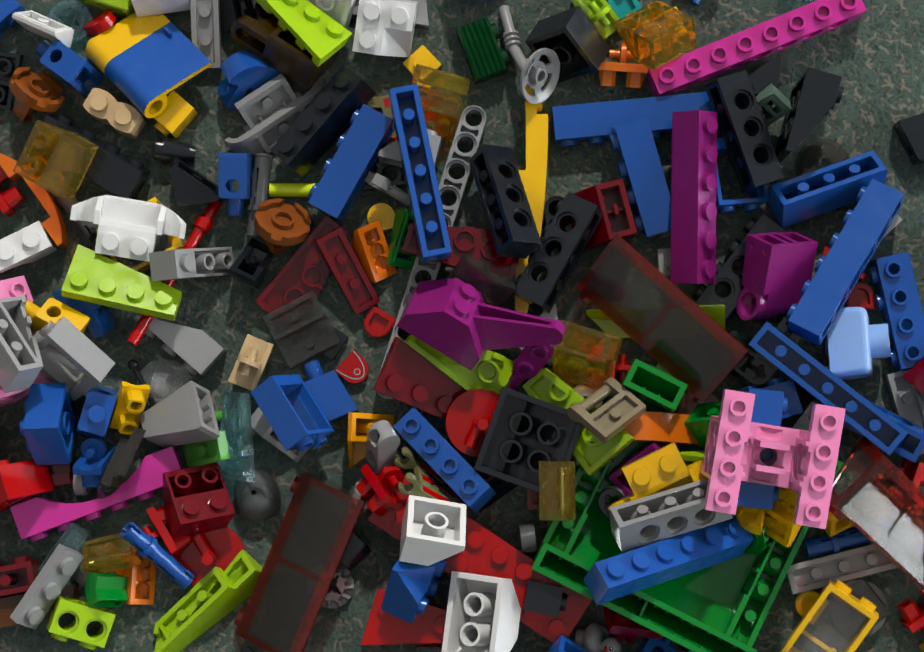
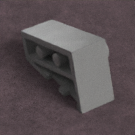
M25 295L0 299V385L5 393L30 388L43 368L37 339L32 336L30 329L32 324L31 316H27L25 304L27 303Z

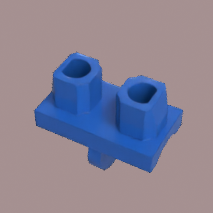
M89 436L81 444L80 450L82 455L73 465V475H81L82 487L97 488L102 484V476L108 475L110 472V463L116 455V446L107 448L101 438Z

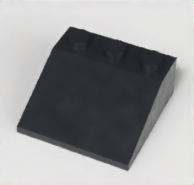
M808 67L793 85L789 98L792 109L784 116L775 149L776 156L780 162L793 151L824 115H828L830 109L833 110L836 103L839 104L844 91V87L840 86L842 76Z
M502 386L473 469L557 499L583 425L572 421L565 408Z

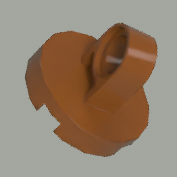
M31 67L17 68L9 80V88L18 99L13 113L25 123L32 119L30 116L35 110L47 113L56 112L61 108L66 97L62 95L64 91L62 85L55 78L44 71H41L39 75L29 72Z
M278 198L269 199L258 206V211L254 217V227L273 254H280L286 251L291 245L303 242L309 235L311 217L308 211L300 204L295 203L292 206L285 204V199Z

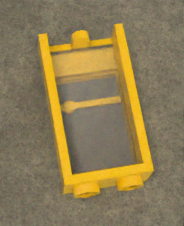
M829 579L779 652H855L879 618L878 612L875 611L877 606L865 597L859 600L850 594L852 589L842 581L837 580L835 583Z

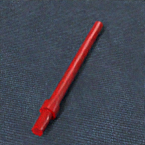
M210 202L203 215L198 216L193 224L194 230L182 249L196 248L203 235L208 234L213 226L212 220L222 205L221 202ZM176 280L162 281V283L171 287L176 282ZM142 314L127 342L137 347L154 317Z

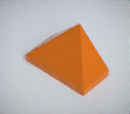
M376 220L354 230L351 247L368 279L372 283H377L396 274V267L386 265L389 247L380 221Z
M131 546L116 567L114 574L128 577L126 586L128 601L126 604L154 605L156 566L146 557L142 558L139 556L137 550Z

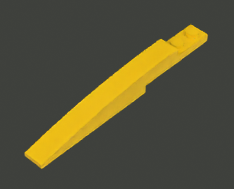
M526 85V92L529 95H533L532 88ZM525 100V170L518 171L537 231L541 237L547 176L548 114H537V112H542V103L532 104ZM528 257L526 259L519 258L514 274V283L518 275L526 269ZM514 294V310L527 314L529 303L521 300Z

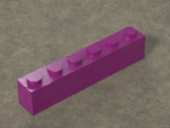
M704 110L672 112L670 283L715 284L717 243V112Z

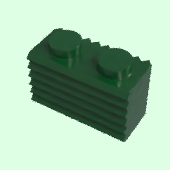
M484 17L456 28V35L475 85L507 74L506 65H509L510 61L505 48L500 50L496 41L500 39V34L495 23L490 24L488 17Z

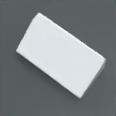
M32 10L12 14V18L26 30L53 42L58 40L68 48H71L74 29Z

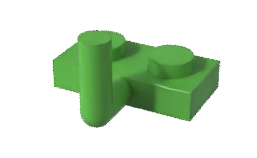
M223 410L215 411L217 422H224L226 420L225 412ZM225 430L219 431L220 437L217 439L183 444L187 468L230 459L229 444L226 439Z

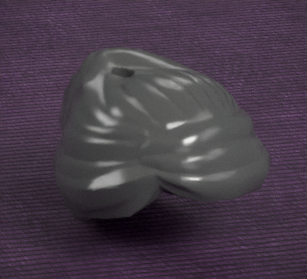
M260 468L249 469L235 487L234 499L237 510L247 519L263 521L273 517L279 511L281 506L279 485L266 470Z

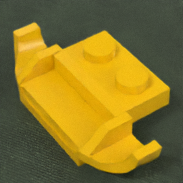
M673 442L622 467L621 470L633 493L619 499L609 507L706 479L707 477L701 474L703 459L686 466L676 444Z

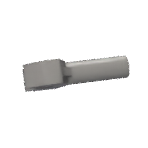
M368 172L364 180L368 185L387 193L406 206L410 205L408 194L393 185L391 180L378 173Z

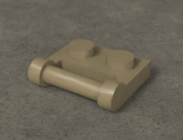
M609 377L602 382V387L579 404L574 403L567 409V413L572 421L582 424L605 444L642 416L646 411V405L617 380ZM614 396L592 414L588 413L589 410L606 397Z

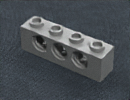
M709 478L609 507L611 532L621 552L733 519L732 514L704 509Z

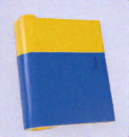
M134 12L105 32L92 37L87 42L85 48L86 56L149 119L158 116L164 111L167 105L166 94L212 65L211 61L163 14L137 17Z

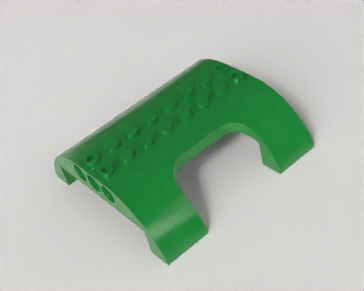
M636 358L621 382L622 386L646 405V411L672 413L676 410L688 384ZM632 441L594 476H589L579 463L540 544L531 567L532 570L595 601L583 580L593 564L631 551L621 552L611 532L610 520L598 505V496L606 487L616 486L609 478L610 472L621 461L651 441ZM657 442V443L662 444L663 446H666V445L671 444V443ZM837 460L832 491H834L846 466L845 463ZM609 496L607 502L611 503L615 496ZM801 526L795 540L788 548L769 536V540L766 542L768 548L757 555L744 551L737 558L602 603L601 605L693 652H757L758 650L752 648L809 527Z

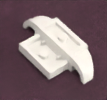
M102 195L74 204L71 208L70 220L88 221L98 224L94 253L150 262L149 253L155 250L157 235L166 234L181 239L185 237L186 223L174 211L163 204Z

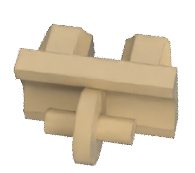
M247 334L228 382L251 391L254 390L260 382L274 344Z

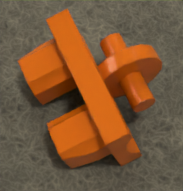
M621 42L620 50H609V58H619V62L603 61L598 68L599 84L601 86H615L616 71L627 72L625 87L641 88L644 73H648V65L626 63V59H637V51H628L627 42Z

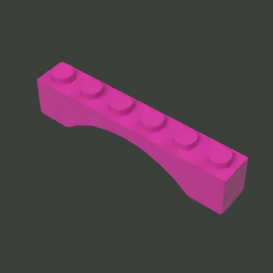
M171 446L145 456L138 469L125 483L98 499L83 503H66L45 497H36L12 506L10 509L21 540L30 538L33 543L49 537L47 531L57 528L59 532H63L75 527L74 521L84 518L86 522L100 518L102 517L101 511L111 508L112 512L124 509L129 506L127 502L138 497L139 502L155 497L154 491L163 488V473L184 469L177 447Z

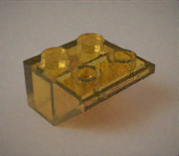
M659 0L652 1L647 6L628 13L624 18L614 22L616 30L635 61L652 70L697 48L694 18Z
M416 64L411 85L418 84L426 127L437 132V136H441L443 140L453 142L467 98L470 79Z
M37 120L13 172L60 198L75 197L99 146L73 132Z
M560 319L564 323L566 331L563 341L560 344L554 345L552 355L553 373L560 379L598 390L602 387V382L612 377L623 338Z

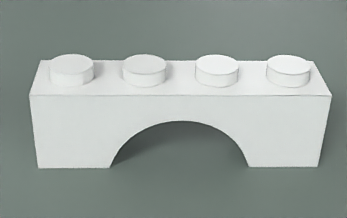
M37 221L0 239V273L23 264L33 263L58 250L55 242L41 224L42 222Z

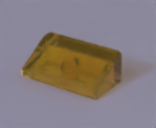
M539 461L540 520L570 521L575 519L574 461Z
M120 533L83 541L82 555L84 558L82 560V568L88 573H107L143 564V558L137 554V550L129 542L120 536Z

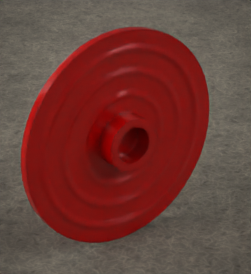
M487 389L468 390L459 395L450 405L445 421L446 431L452 444L462 453L477 457L499 396L496 392Z
M228 527L189 535L192 542L180 550L181 556L177 558V561L194 574L193 581L190 584L194 587L215 566L225 571L241 550H245V547L240 537Z

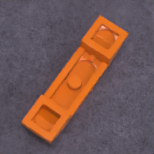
M0 153V166L14 182L23 177L50 215L41 224L56 245L65 249L68 246L66 226L57 203L50 196V192L31 171L14 159Z
M645 411L642 416L624 429L635 438V442H674L675 444L701 447L684 423L690 416L687 414Z

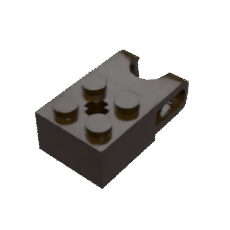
M258 2L255 3L254 7L256 19L244 15L231 25V37L237 44L307 90L336 61L339 51H337L317 67L312 62L313 56L307 49L302 51L295 43L296 38L289 30L284 31L278 25L279 19L273 13H267ZM242 29H244L246 32H248V33L251 34V35H246V34L243 32Z

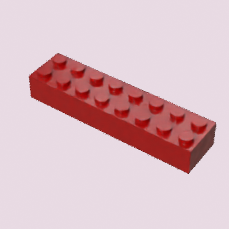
M403 474L402 484L409 485L411 482L406 481L405 474ZM398 489L394 491L405 506L399 512L391 507L382 517L372 512L368 521L401 542L402 518L409 495L402 494ZM470 517L466 519L464 551L444 559L447 561L444 571L450 575L452 571L512 579L521 607L520 621L552 643L561 634L568 638L592 601L574 590L532 570L531 567L534 561L532 558ZM528 579L564 588L563 593L567 594L565 610L559 611L558 617L522 609Z

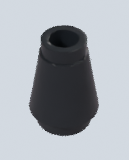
M165 136L164 139L157 138L154 160L161 161V164L172 163L176 156L184 163H194L196 146H190Z

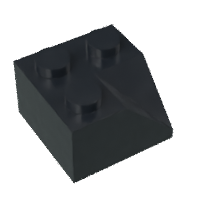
M579 6L538 21L525 41L533 53L538 49L548 48L558 55L560 75L557 83L598 70L611 49ZM541 55L539 61H542L545 65L550 63L545 55Z

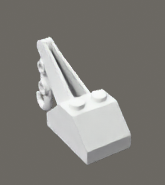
M452 571L441 652L511 651L518 639L521 607L512 579Z

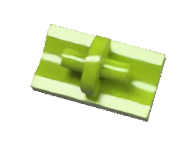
M606 0L571 1L575 7L579 6L604 40L624 25Z

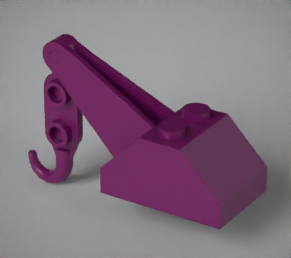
M458 278L420 281L411 292L397 324L401 329L470 371L480 360L483 350L525 347L516 357L512 375L507 383L509 389L520 392L517 388L520 382L536 376L553 355L554 345L560 344L563 341L566 331L564 323L559 320L542 318L485 304L481 292Z

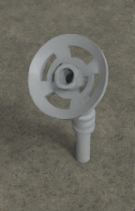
M503 5L499 7L504 30L502 38L505 50L510 52L521 72L520 91L522 97L532 104L542 103L552 94L557 85L560 75L558 55L551 49L541 48L526 60L520 49L522 44L519 33L514 28L510 8L508 5ZM541 55H545L550 63L545 65L542 61H539ZM548 73H550L546 85H545L544 88L541 90V88L543 87V85L545 84V82H546V80H547ZM526 85L532 88L533 95H529L526 92Z

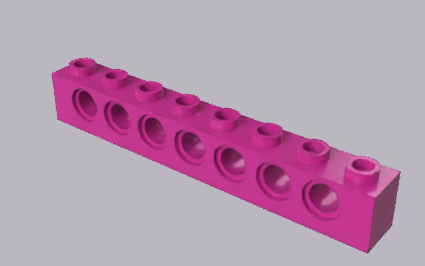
M817 0L648 69V73H646V79L654 97L672 95L860 19L867 10L863 0Z

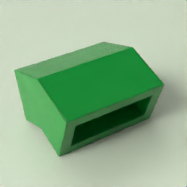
M88 573L85 585L88 607L119 608L128 601L126 592L128 577L114 573Z

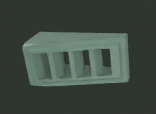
M772 83L756 96L758 105L768 112L766 115L763 114L766 128L792 109L791 102ZM770 100L776 105L774 108L768 104ZM744 127L746 134L749 135L748 129Z

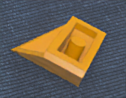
M348 412L347 443L349 469L366 458L368 429L380 420H387L393 427L395 415Z

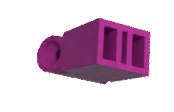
M795 231L747 234L742 277L744 289L741 291L736 304L738 316L745 321L767 319L777 315L786 317L792 304L798 305L802 298L800 292L807 280L811 281L818 242Z

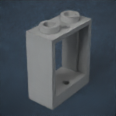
M64 316L55 323L50 320L40 331L37 330L32 335L37 339L43 362L41 372L53 383L66 382L70 397L74 401L98 385L115 365L111 358Z

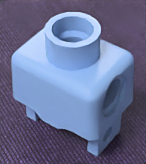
M842 307L825 340V352L829 357L830 364L826 368L842 381L871 376L873 373L872 359L891 357L888 323L869 325V316L865 308Z

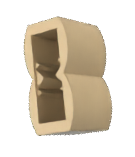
M93 88L83 103L84 108L97 121L111 125L118 133L130 139H137L147 123L133 106L118 102L109 92L100 88Z

